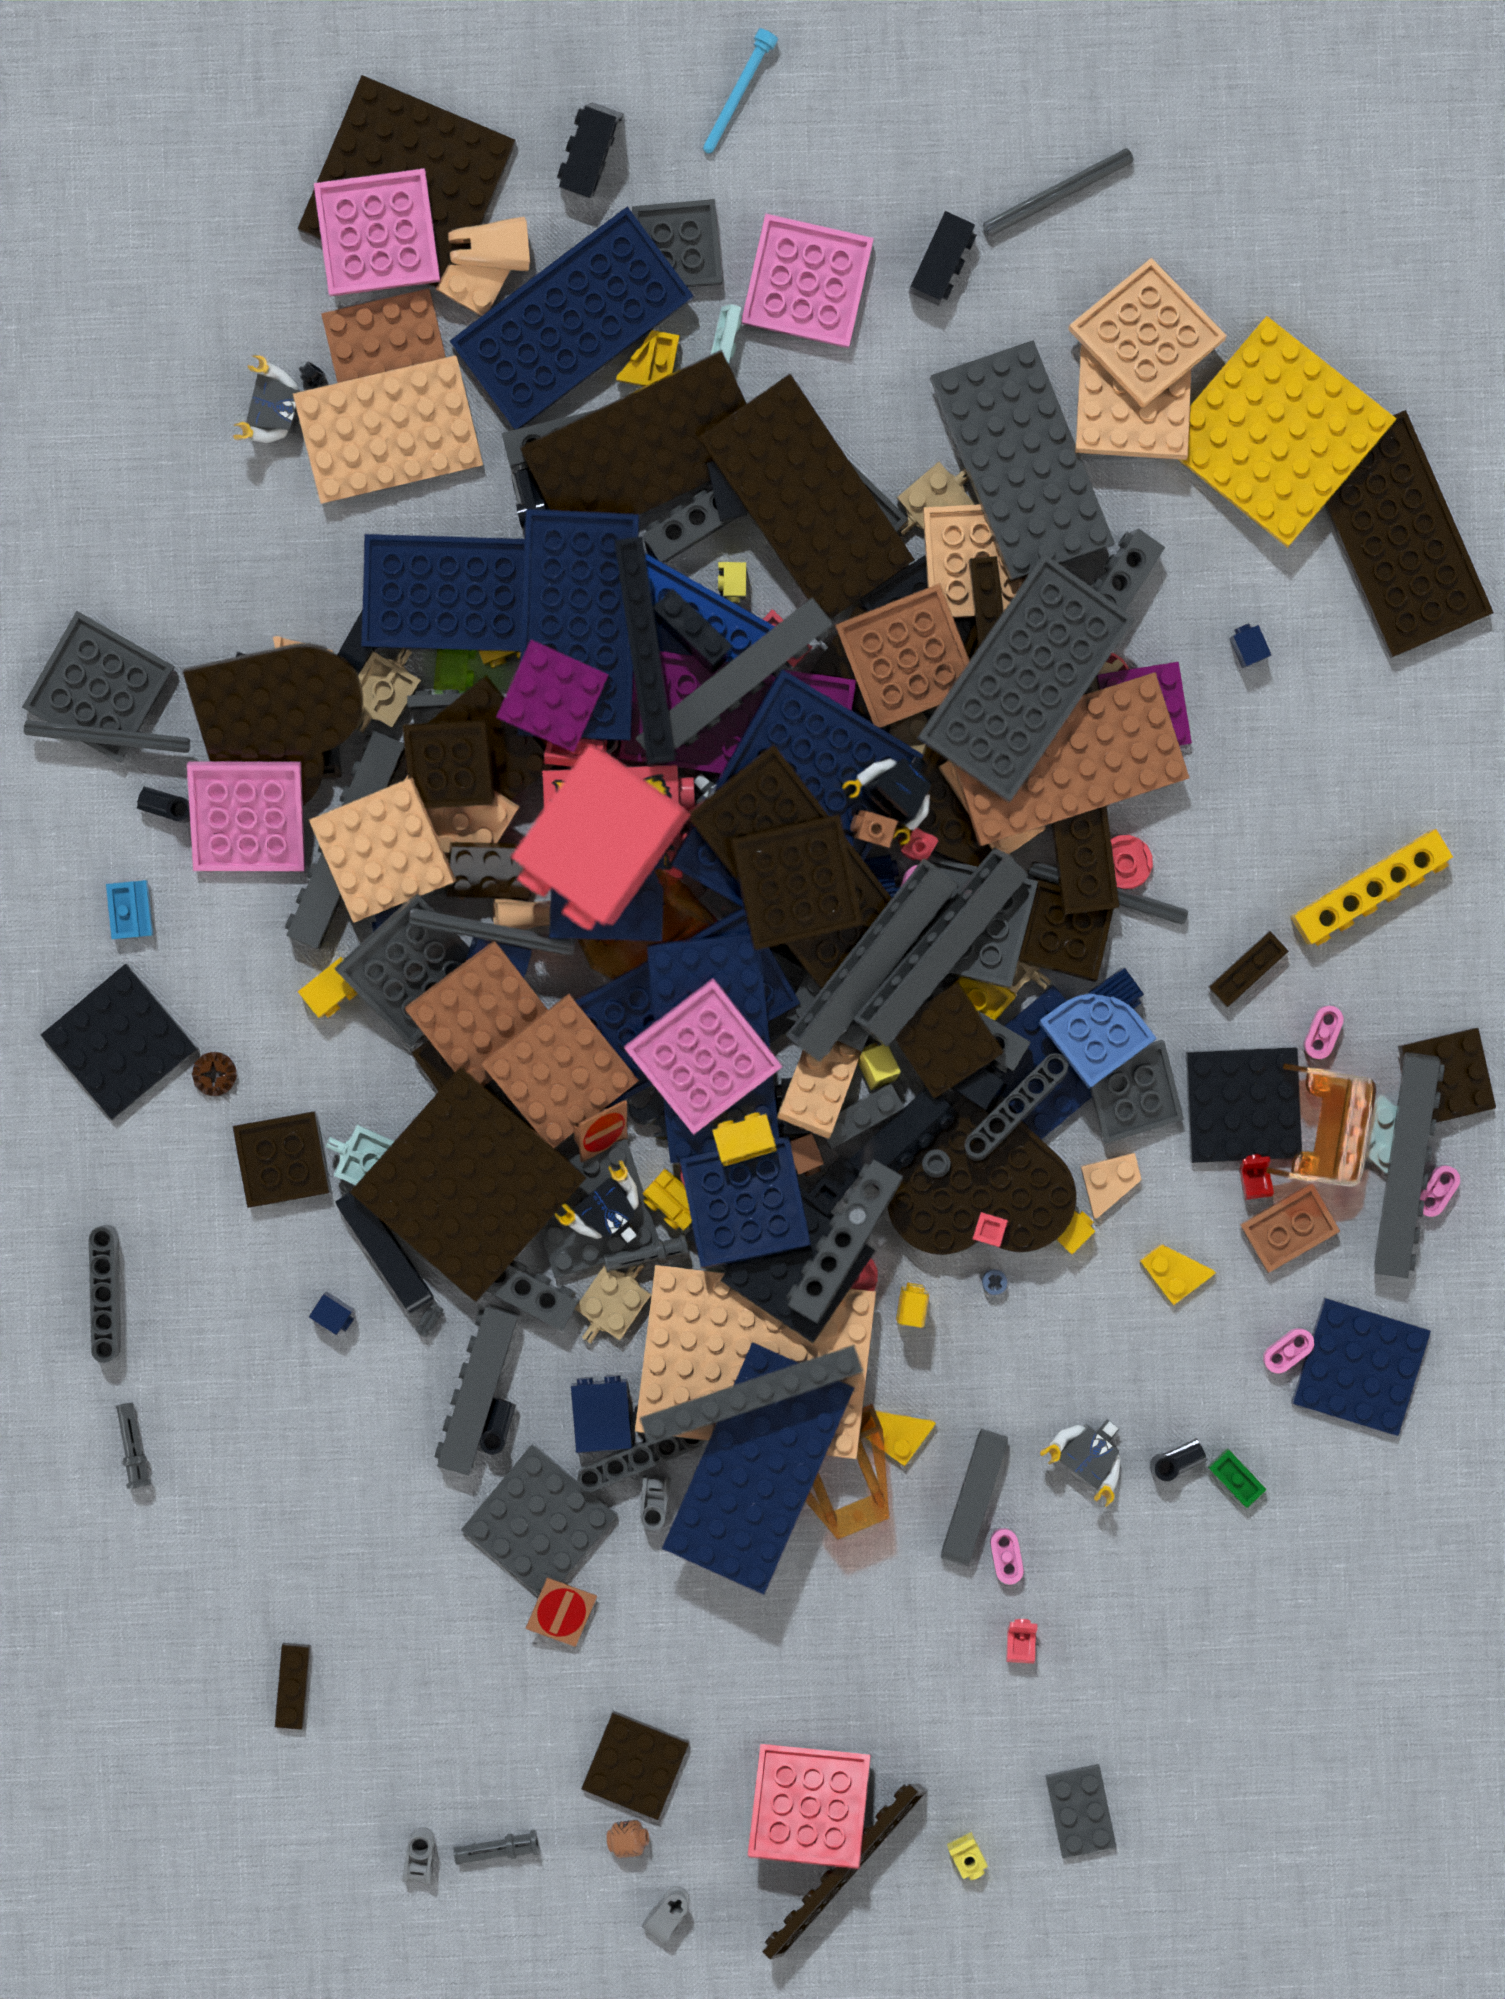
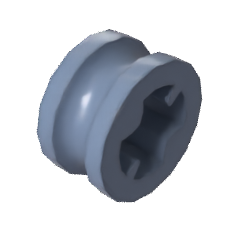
M991 1269L983 1275L982 1286L989 1294H1001L1007 1287V1278L1000 1270ZM993 1275L995 1278L996 1275L1001 1276L999 1280L1001 1286L998 1289L994 1286L993 1289L988 1287L990 1284L989 1276Z

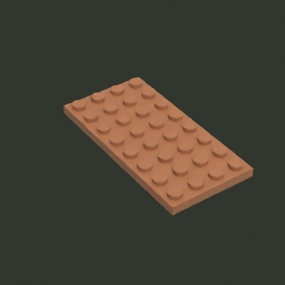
M1156 673L1083 695L1009 803L953 764L979 846L1190 778Z

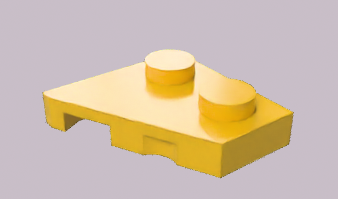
M652 330L641 347L633 354L628 364L619 372L616 381L645 387L672 374L680 338L679 335Z
M1160 1244L1139 1260L1172 1305H1175L1216 1274L1213 1269L1163 1244Z
M876 1410L862 1428L860 1434L905 1466L936 1422L931 1419L926 1420Z

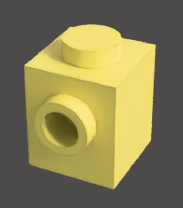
M874 1043L862 1050L858 1064L870 1090L897 1080L901 1071L889 1046L883 1044L878 1046L877 1043Z

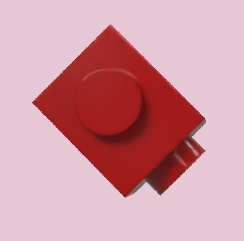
M1255 1154L1242 1160L1239 1172L1245 1200L1273 1196L1274 1190L1269 1171L1271 1163L1269 1156L1262 1157L1259 1154Z

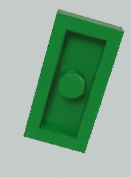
M1228 1448L1208 1466L1214 1475L1246 1508L1267 1490Z

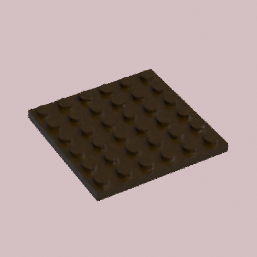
M361 75L316 183L425 169L441 280L448 265H457L451 262L450 252L471 249V243H449L448 233L463 227L482 225L516 140ZM314 189L297 229L302 233L321 240ZM439 282L428 283L426 285L436 289Z
M461 1066L354 1186L350 1193L473 1301L477 1302L583 1183L587 1176Z

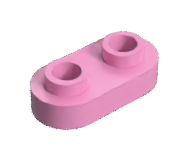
M1323 1006L1315 1013L1304 1040V1050L1308 1056L1315 1059H1323L1332 1052L1344 1021L1343 1014L1337 1007ZM1327 1014L1332 1016V1022L1329 1025H1326L1323 1021L1324 1016ZM1315 1040L1321 1041V1049L1315 1050L1313 1048Z
M1442 1165L1433 1170L1428 1178L1426 1190H1421L1420 1200L1424 1201L1423 1215L1434 1217L1444 1210L1460 1184V1175L1456 1169ZM1443 1174L1448 1176L1446 1184L1440 1182V1177ZM1428 1197L1433 1199L1431 1207H1426L1425 1200Z
M1303 1328L1290 1330L1265 1350L1263 1354L1265 1367L1273 1373L1286 1372L1312 1351L1314 1347L1313 1336ZM1302 1337V1345L1295 1346V1338ZM1274 1354L1281 1355L1279 1363H1273L1272 1357Z
M1008 1528L997 1529L990 1538L995 1572L1001 1582L1015 1584L1022 1578L1024 1572L1018 1538ZM1002 1537L1009 1539L1006 1546L999 1545V1540ZM1008 1564L1014 1566V1570L1011 1573L1004 1572V1567Z

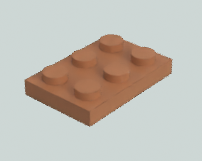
M1313 1183L1306 1185L1239 1224L1268 1273L1340 1232Z

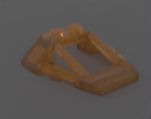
M873 1404L862 1408L857 1461L871 1495L834 1510L818 1472L812 1485L818 1501L811 1491L805 1501L837 1540L889 1519L883 1428ZM869 1435L877 1478L861 1441V1438Z

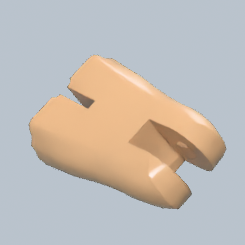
M524 216L483 225L463 227L448 233L449 243H471V249L450 252V259L454 264L517 271L529 270L530 255L527 221Z
M493 898V923L522 930L539 926H550V900L526 902L506 898Z

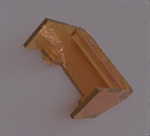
M658 868L655 873L664 890L662 941L577 940L590 968L611 979H615L648 960L647 944L682 941L713 925L715 922L683 881Z
M1284 1064L1283 1069L1307 1073L1305 1085L1308 1093L1312 1096L1322 1097L1314 1152L1302 1151L1296 1154L1292 1162L1291 1171L1267 1168L1266 1173L1347 1187L1357 1185L1361 1181L1364 1171L1376 1096L1375 1082L1365 1076Z

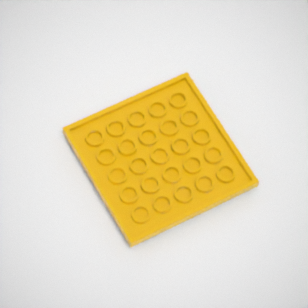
M1266 316L1190 405L1188 456L1186 460H1177L1284 546L1289 548L1393 425L1396 417Z

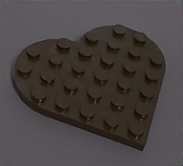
M291 644L187 667L182 671L209 761L301 762L303 806L313 798L322 781L325 768L324 752L343 743L355 730L362 714L363 689L356 671L344 657H340L328 650L327 647L318 644Z
M962 1096L952 1106L959 1114L953 1124L947 1129H943L934 1137V1141L930 1146L919 1151L908 1166L901 1168L897 1172L903 1176V1181L887 1206V1210L898 1234L910 1245L923 1252L949 1255L962 1252L978 1243L979 1241L974 1240L973 1236L981 1212L1008 1220L1001 1246L998 1248L1011 1252H1031L1042 1249L1056 1241L1071 1223L1077 1202L1073 1176L1065 1162L1023 1122L985 1159L980 1161L970 1159L965 1152L967 1137L1001 1102L998 1100L990 1113ZM996 1120L990 1123L989 1129L991 1132L999 1134L1004 1131L1005 1126L1001 1121ZM975 1140L971 1142L969 1148L973 1153L978 1154L985 1150V1144L980 1140ZM931 1150H941L950 1159V1169L942 1177H931L923 1169V1158Z

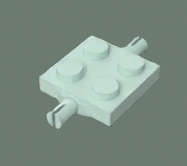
M1382 1095L1376 1099L1344 1135L1358 1152L1348 1164V1167L1355 1173L1366 1161L1374 1163L1384 1173L1388 1172L1397 1106L1393 1105Z
M358 1124L351 1137L345 1143L329 1137L325 1148L340 1153V1160L334 1176L356 1185L392 1145L394 1140Z

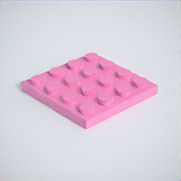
M425 169L314 183L330 297L441 282Z
M765 213L741 324L849 348L874 238Z
M188 762L187 774L193 871H305L301 762Z
M714 978L624 1046L625 1050L693 1134L782 1068L779 1060Z

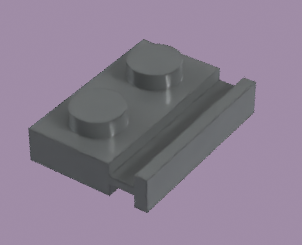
M443 690V694H432L431 691H415V695H407V703L410 709L446 708L463 693H459V690Z

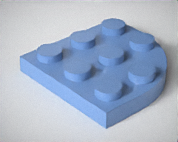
M1085 994L1074 997L1061 1004L1038 1022L1089 1089L1157 1039L1134 1009L1112 996Z

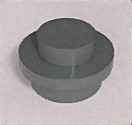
M931 1150L923 1158V1169L931 1177H942L950 1169V1159L941 1150Z

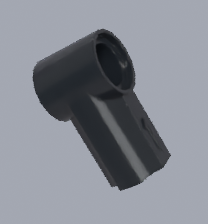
M524 470L511 475L518 503L516 508L521 528H525L526 509L546 510L544 500L540 496L538 484L531 470Z
M143 786L137 800L138 810L179 823L190 822L188 799ZM184 802L187 808L186 813L182 817H177L175 807L179 803Z
M493 1398L484 1431L480 1438V1446L485 1453L495 1455L504 1448L517 1404ZM489 1434H496L500 1438L501 1443L498 1448L493 1449L487 1446L486 1437Z
M1195 1438L1166 1453L1156 1454L1150 1461V1470L1157 1478L1168 1482L1175 1479L1177 1475L1206 1462L1207 1458L1198 1439ZM1166 1460L1169 1461L1171 1465L1170 1470L1165 1474H1160L1158 1470L1160 1463Z

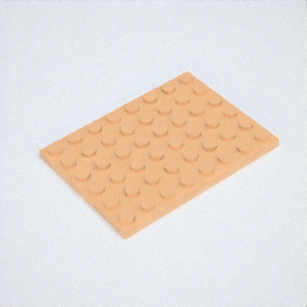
M655 1265L635 1432L644 1433L640 1417L733 1386L752 1342L799 1363L855 1345L864 1372L839 1380L855 1387L826 1455L857 1459L876 1298L875 1291L850 1289L814 1344H812L722 1283L720 1280L725 1273ZM717 1422L676 1435L675 1437L709 1441Z

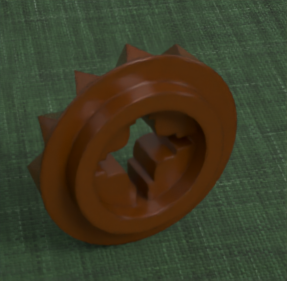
M209 1052L202 1055L194 1063L191 1075L195 1087L203 1094L220 1096L227 1093L233 1087L237 1071L234 1062L227 1055L220 1052ZM213 1062L214 1066H216V1071L226 1073V1075L216 1078L215 1086H213L211 1077L203 1076V1073L211 1071Z

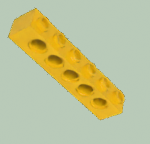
M1437 829L1430 830L1294 913L1290 918L1307 945L1315 943L1316 946H1319L1331 938L1329 933L1336 929L1342 932L1355 924L1352 920L1360 914L1366 917L1378 910L1376 906L1383 900L1389 903L1401 896L1400 890L1409 885L1410 888H1413L1424 882L1425 878L1423 876L1430 871L1436 874L1448 867L1447 861L1453 858V855ZM1417 853H1422L1426 858V863L1422 868L1417 867L1414 863V857ZM1394 867L1402 871V879L1398 883L1394 882L1390 877V872ZM1371 881L1375 882L1379 887V892L1375 897H1371L1367 893V885ZM1347 896H1351L1355 900V908L1351 912L1345 910L1343 906V901ZM1324 910L1328 911L1332 916V921L1328 926L1322 925L1319 920V916Z

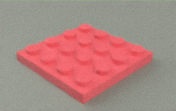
M760 1744L748 1857L860 1869L871 1755Z

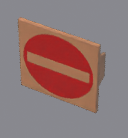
M626 1100L580 1122L579 1128L574 1126V1140L579 1146L581 1163L609 1149L615 1142L628 1139Z
M547 1577L525 1629L576 1647L597 1595Z

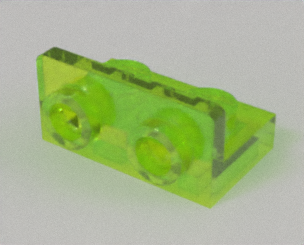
M437 649L433 689L439 691L459 690L460 693H465L468 687H472L474 670H470V660L476 658V650Z

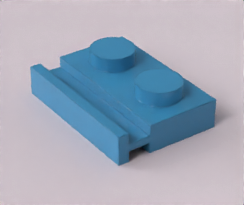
M148 880L106 884L111 939L153 936Z

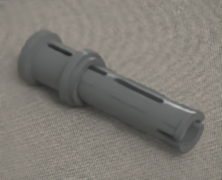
M680 1234L675 1239L666 1241L657 1239L653 1245L603 1255L606 1272L655 1261L663 1264L668 1259L682 1256L684 1259L689 1258V1252L685 1236Z
M133 1402L116 1405L125 1452L122 1464L126 1466L129 1481L126 1484L127 1489L151 1484V1479L147 1477L145 1466L147 1456L141 1452Z
M531 1830L529 1834L517 1836L508 1834L502 1840L454 1847L456 1865L503 1856L516 1859L518 1855L530 1853L539 1855V1842L536 1830ZM529 1843V1845L518 1846V1844ZM493 1849V1851L471 1854V1852Z

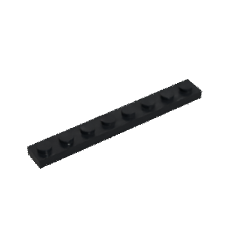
M643 537L614 540L647 764L652 765L676 761Z

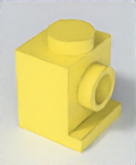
M718 562V571H724V575H718V591H723V597L734 604L740 603V599H746V562Z
M972 1832L947 1844L949 1853L963 1879L969 1877L970 1880H975L985 1873L984 1869L988 1865ZM967 1857H973L975 1859L973 1862L969 1864L964 1863Z

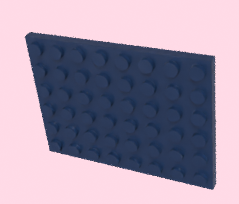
M781 670L710 794L769 746L775 745L829 816L840 815L844 836L864 861L873 843L852 837L851 823L854 816L859 814V810L887 818L889 815L863 792L865 786L860 787V792L856 797L850 798L848 796L856 791V786L849 784L845 789H842L843 784L848 780L856 781L858 779L857 776L873 763L888 759L896 762L902 758L911 762L914 757L923 758L924 754L788 672ZM692 825L669 865L744 908L739 884Z

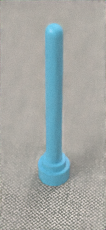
M758 29L754 37L755 49L703 146V150L708 154L714 151L764 54L768 53L770 49L773 50L778 41L774 34L765 29Z

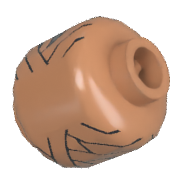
M638 1820L615 1822L611 1830L607 1831L608 1849L617 1858L640 1856L643 1854L645 1846L649 1845V1832L647 1828L643 1829L642 1824Z

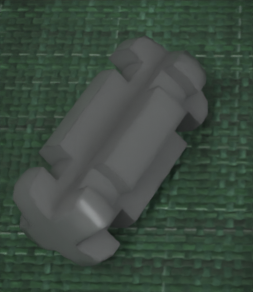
M435 1303L430 1304V1309L426 1310L419 1322L420 1326H417L415 1330L424 1337L429 1336V1331L433 1330L440 1318L439 1314L443 1313V1309Z

